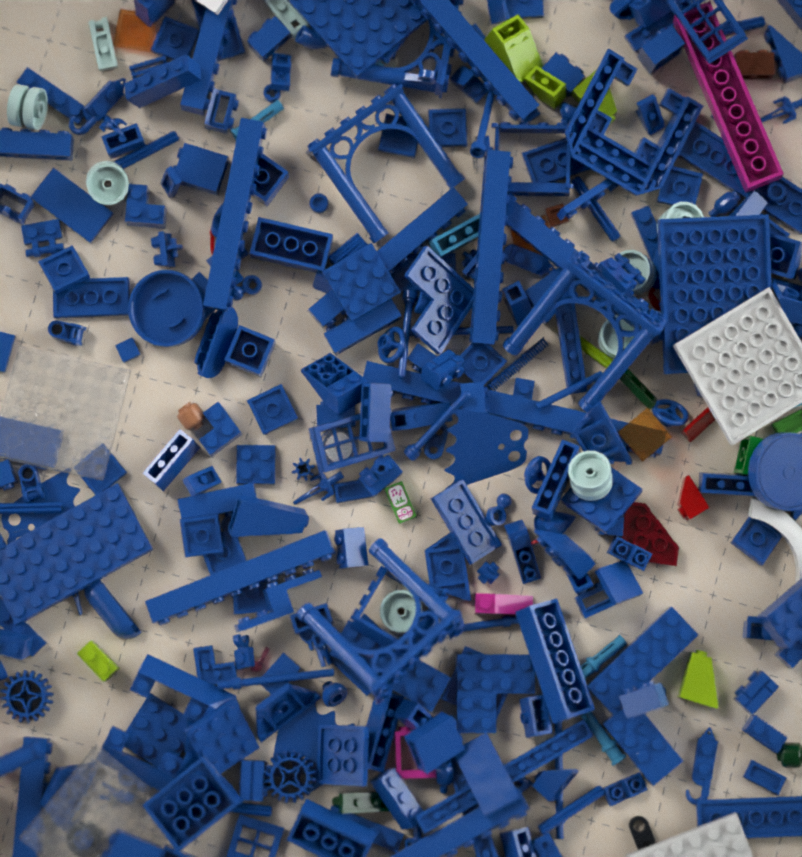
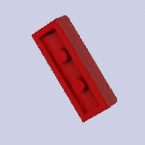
M709 407L681 431V434L689 442H692L716 420Z

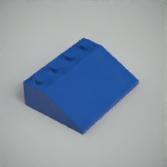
M203 756L142 806L178 853L241 804L243 800L233 786Z

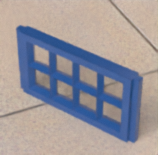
M665 0L709 64L748 40L745 32L722 0H713L717 7L707 14L699 6L705 0H691L693 3L682 11L675 0ZM696 7L702 17L690 24L684 14ZM721 11L727 21L715 28L708 18ZM705 20L711 31L699 37L693 28ZM730 24L736 34L723 41L718 31ZM715 34L721 44L708 51L702 41Z
M360 413L308 428L320 474L396 451L392 432L389 442H383L384 447L373 450L372 443L367 442L369 452L358 455L355 441L359 440L360 435L354 437L351 423L360 421ZM347 424L350 438L339 442L336 427ZM332 429L335 443L324 446L321 432ZM351 442L354 456L343 459L340 445ZM336 447L339 461L328 464L325 450Z

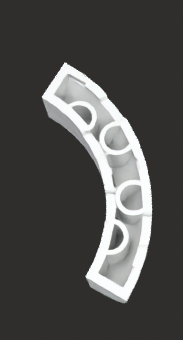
M751 497L748 516L770 524L785 538L794 555L796 567L795 583L802 578V528L785 511L770 508L759 501V499Z

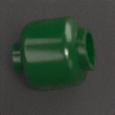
M785 742L777 753V761H781L784 768H800L802 766L801 744Z

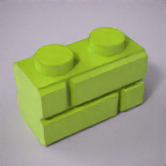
M90 640L77 653L103 682L108 681L120 669L99 648L94 640Z

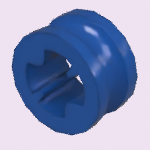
M270 84L264 88V97L268 102L274 103L280 99V90H274L277 94H274L275 97H271L267 94V92L270 93Z

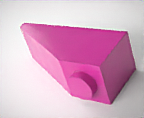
M476 593L474 613L516 615V611L533 605V596Z

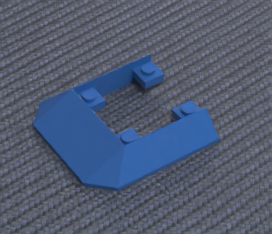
M608 48L565 130V136L571 157L637 196L663 187L703 105L690 97H684L668 88L659 106L672 113V116L657 145L644 137L641 139L635 152H632L604 135L612 118L599 111L598 108L613 79L625 86H629L638 69L624 61V57Z
M149 654L146 655L130 688L131 691L148 698L157 681L191 697L183 715L194 721L200 720L232 698L236 700L239 706L236 695L224 689L218 690L217 686ZM112 726L96 761L160 791L199 759L192 745H190L184 759L165 751L159 766L155 767L123 752L130 733Z

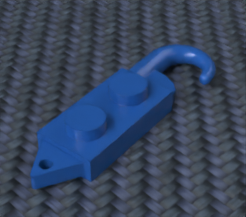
M126 79L109 80L84 107L83 115L87 122L81 128L77 129L74 127L75 116L71 117L69 120L71 132L76 135H84L100 121L123 97Z
M509 244L502 251V253H505V261L540 276L556 270L546 257L521 246Z
M708 727L703 735L697 738L692 780L702 786L701 796L698 799H694L690 796L689 790H686L687 800L696 805V800H707L709 796L718 744L711 727Z

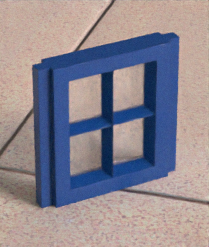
M239 814L226 857H276L284 827Z

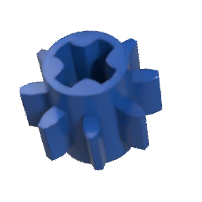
M299 458L300 462L298 464L293 463L296 470H293L292 474H298L297 480L303 477L305 481H308L307 477L309 475L314 476L311 469H314L315 465H309L310 459L304 462L302 458ZM304 465H307L306 468L308 472H303V474H300L301 471L299 467H304Z
M486 561L476 571L480 574L478 579L483 584L488 582L491 585L500 575L497 572L500 567L494 562L489 564Z

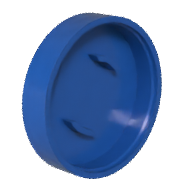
M173 270L152 272L136 284L130 295L128 304L130 322L137 334L151 344L162 347L183 345L193 339L204 324L206 317V308L203 306L204 294L199 285L183 273Z

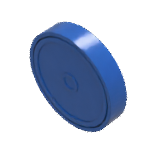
M787 432L772 434L763 439L751 455L748 467L751 489L759 501L770 508L784 511H794L802 508L801 434Z

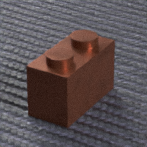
M740 50L734 55L744 80L772 79L775 74L774 52H768V50H758L757 52Z

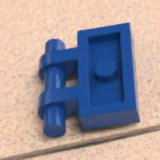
M59 219L21 226L25 246L32 244V249L25 250L26 257L34 256L36 258L47 253L52 255L64 249L63 243L56 244L55 241L63 239ZM49 241V246L39 247V243Z
M620 253L616 254L614 259L612 257L606 259L597 266V269L621 293L634 289L638 283L642 284L646 280L641 275L642 272L638 268L635 269L630 264V260L627 257H623Z

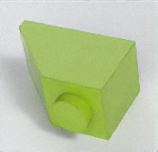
M535 66L524 78L536 96L553 109H556L566 98V84L538 66Z

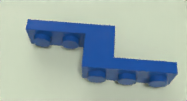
M311 568L303 571V576L296 578L294 574L284 578L285 582L278 584L277 581L267 584V589L262 591L270 612L268 613L266 609L256 613L257 617L250 619L249 616L239 619V624L234 625L236 633L293 613L294 610L287 590L321 578L320 570L314 571Z

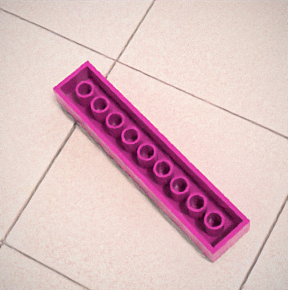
M710 1L699 5L705 14L713 10ZM696 7L684 14L690 24L702 17ZM716 14L708 18L715 28L720 25ZM674 16L673 24L677 33L685 42L684 50L745 193L781 179L784 173L732 51L709 64L677 17ZM705 20L693 28L699 37L711 31ZM719 30V35L721 36L723 41H726V37L723 33V30ZM715 34L702 41L708 51L721 44Z

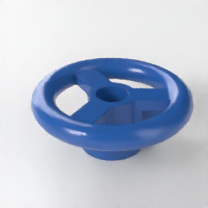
M400 327L388 329L378 339V354L384 363L395 362L405 348L406 337ZM395 332L399 334L400 342L394 340ZM395 348L398 349L392 357L387 358L391 351Z
M661 399L656 401L655 406L652 407L654 416L666 427L684 425L689 419L686 408L673 400ZM660 405H670V408L660 409L658 407ZM676 408L683 414L682 419L676 414Z
M543 456L533 458L528 463L524 472L525 485L533 494H538L540 488H534L532 485L536 481L543 482L545 478L542 471V462L545 464L547 472L551 465L550 461Z

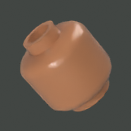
M188 402L178 410L177 418L186 430L193 428L196 431L204 425L202 421L206 417L197 403L191 404V402Z

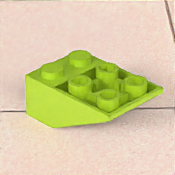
M519 14L493 28L484 39L520 83L525 81L524 78L535 66L541 69L543 67L531 31Z

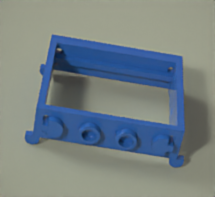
M503 122L500 125L492 123L491 128H495V150L500 151V133L565 134L568 123L561 122L557 123V125H549L546 122H540L538 125H530L528 122H520L519 125H511L510 122ZM568 143L566 183L511 182V187L508 188L507 193L510 192L514 196L570 197V189H573V184H570L571 153Z
M381 566L376 574L379 578L377 581L372 580L367 589L370 593L368 595L364 594L359 602L361 608L359 610L355 608L350 619L353 621L350 627L381 646L388 647L398 641V639L360 617L385 575L400 583L385 567ZM427 584L444 602H446V600L449 597L448 595H446L448 589L444 588L443 592H441L433 586ZM422 619L419 628L421 630H428L433 625L434 619ZM417 631L415 632L416 638L413 642L414 645L417 644L423 638V636H420L417 633ZM399 652L397 655L402 657L407 652Z

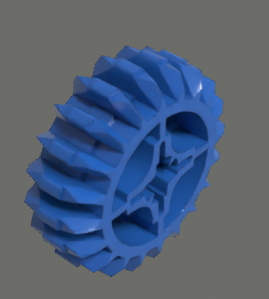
M24 670L22 677L20 672H16L17 679L10 676L9 680L12 683H4L8 689H1L2 693H6V697H0V700H6L7 703L3 704L2 708H10L6 711V714L9 715L13 712V720L19 716V722L22 723L26 717V722L31 723V716L34 721H38L39 717L37 714L44 717L45 713L42 710L50 711L46 704H53L52 700H48V696H54V693H48L47 690L51 689L52 685H44L48 682V679L45 678L41 681V673L35 677V671H31L30 675H28V671ZM29 680L35 682L41 689V692H34L31 689V685H29ZM23 681L21 692L12 695L16 685ZM26 691L27 694L36 695V697L28 699L29 702H27V699L18 698V696L26 694ZM42 698L39 707L31 712L33 701ZM13 701H20L23 704V708H25V712L18 710Z
M284 750V757L278 752L276 754L278 760L273 757L270 759L273 766L270 764L266 765L270 772H266L264 775L270 776V778L265 779L264 783H271L267 791L272 788L275 790L271 794L272 797L277 793L280 794L278 801H281L284 796L286 797L285 803H289L290 797H292L293 803H296V796L303 800V792L306 795H310L307 787L314 789L315 786L310 781H316V777H311V774H315L316 770L309 769L314 765L313 762L308 765L306 764V761L309 759L308 756L303 760L301 759L302 752H299L296 757L295 750L291 751V756H288V751ZM292 760L298 762V764L294 768L289 769L283 766L281 762ZM302 767L306 772V782L304 785L298 778V772ZM276 768L283 776L278 786L274 779ZM295 769H297V771L294 773L295 775L293 776L295 777V781L290 779L285 784H283V782L286 780L285 777H287L285 773L288 772L290 774ZM292 784L295 787H298L300 790L296 792H286L282 789L286 785Z

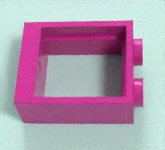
M399 727V731H395L396 770L402 779L436 778V769L428 774L419 769L401 770L400 736H405L413 730L408 727Z

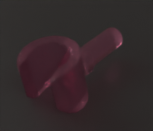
M266 647L259 661H255V667L250 668L251 671L260 672L262 670L264 659L270 648Z

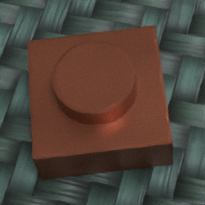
M563 203L545 209L550 227L569 222L567 217L562 221L557 217V213L564 207Z

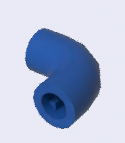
M306 25L300 28L295 38L297 43L307 48L323 49L328 47L318 34Z

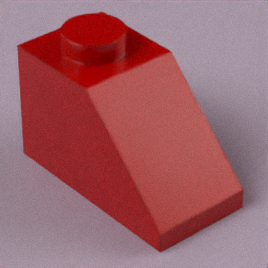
M690 475L684 477L677 505L679 508L677 511L683 519L686 518L688 521L710 507Z

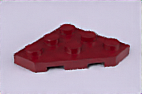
M634 502L624 513L623 536L621 538L652 553L648 563L677 566L679 553L677 543L667 533V530L654 516L646 503Z

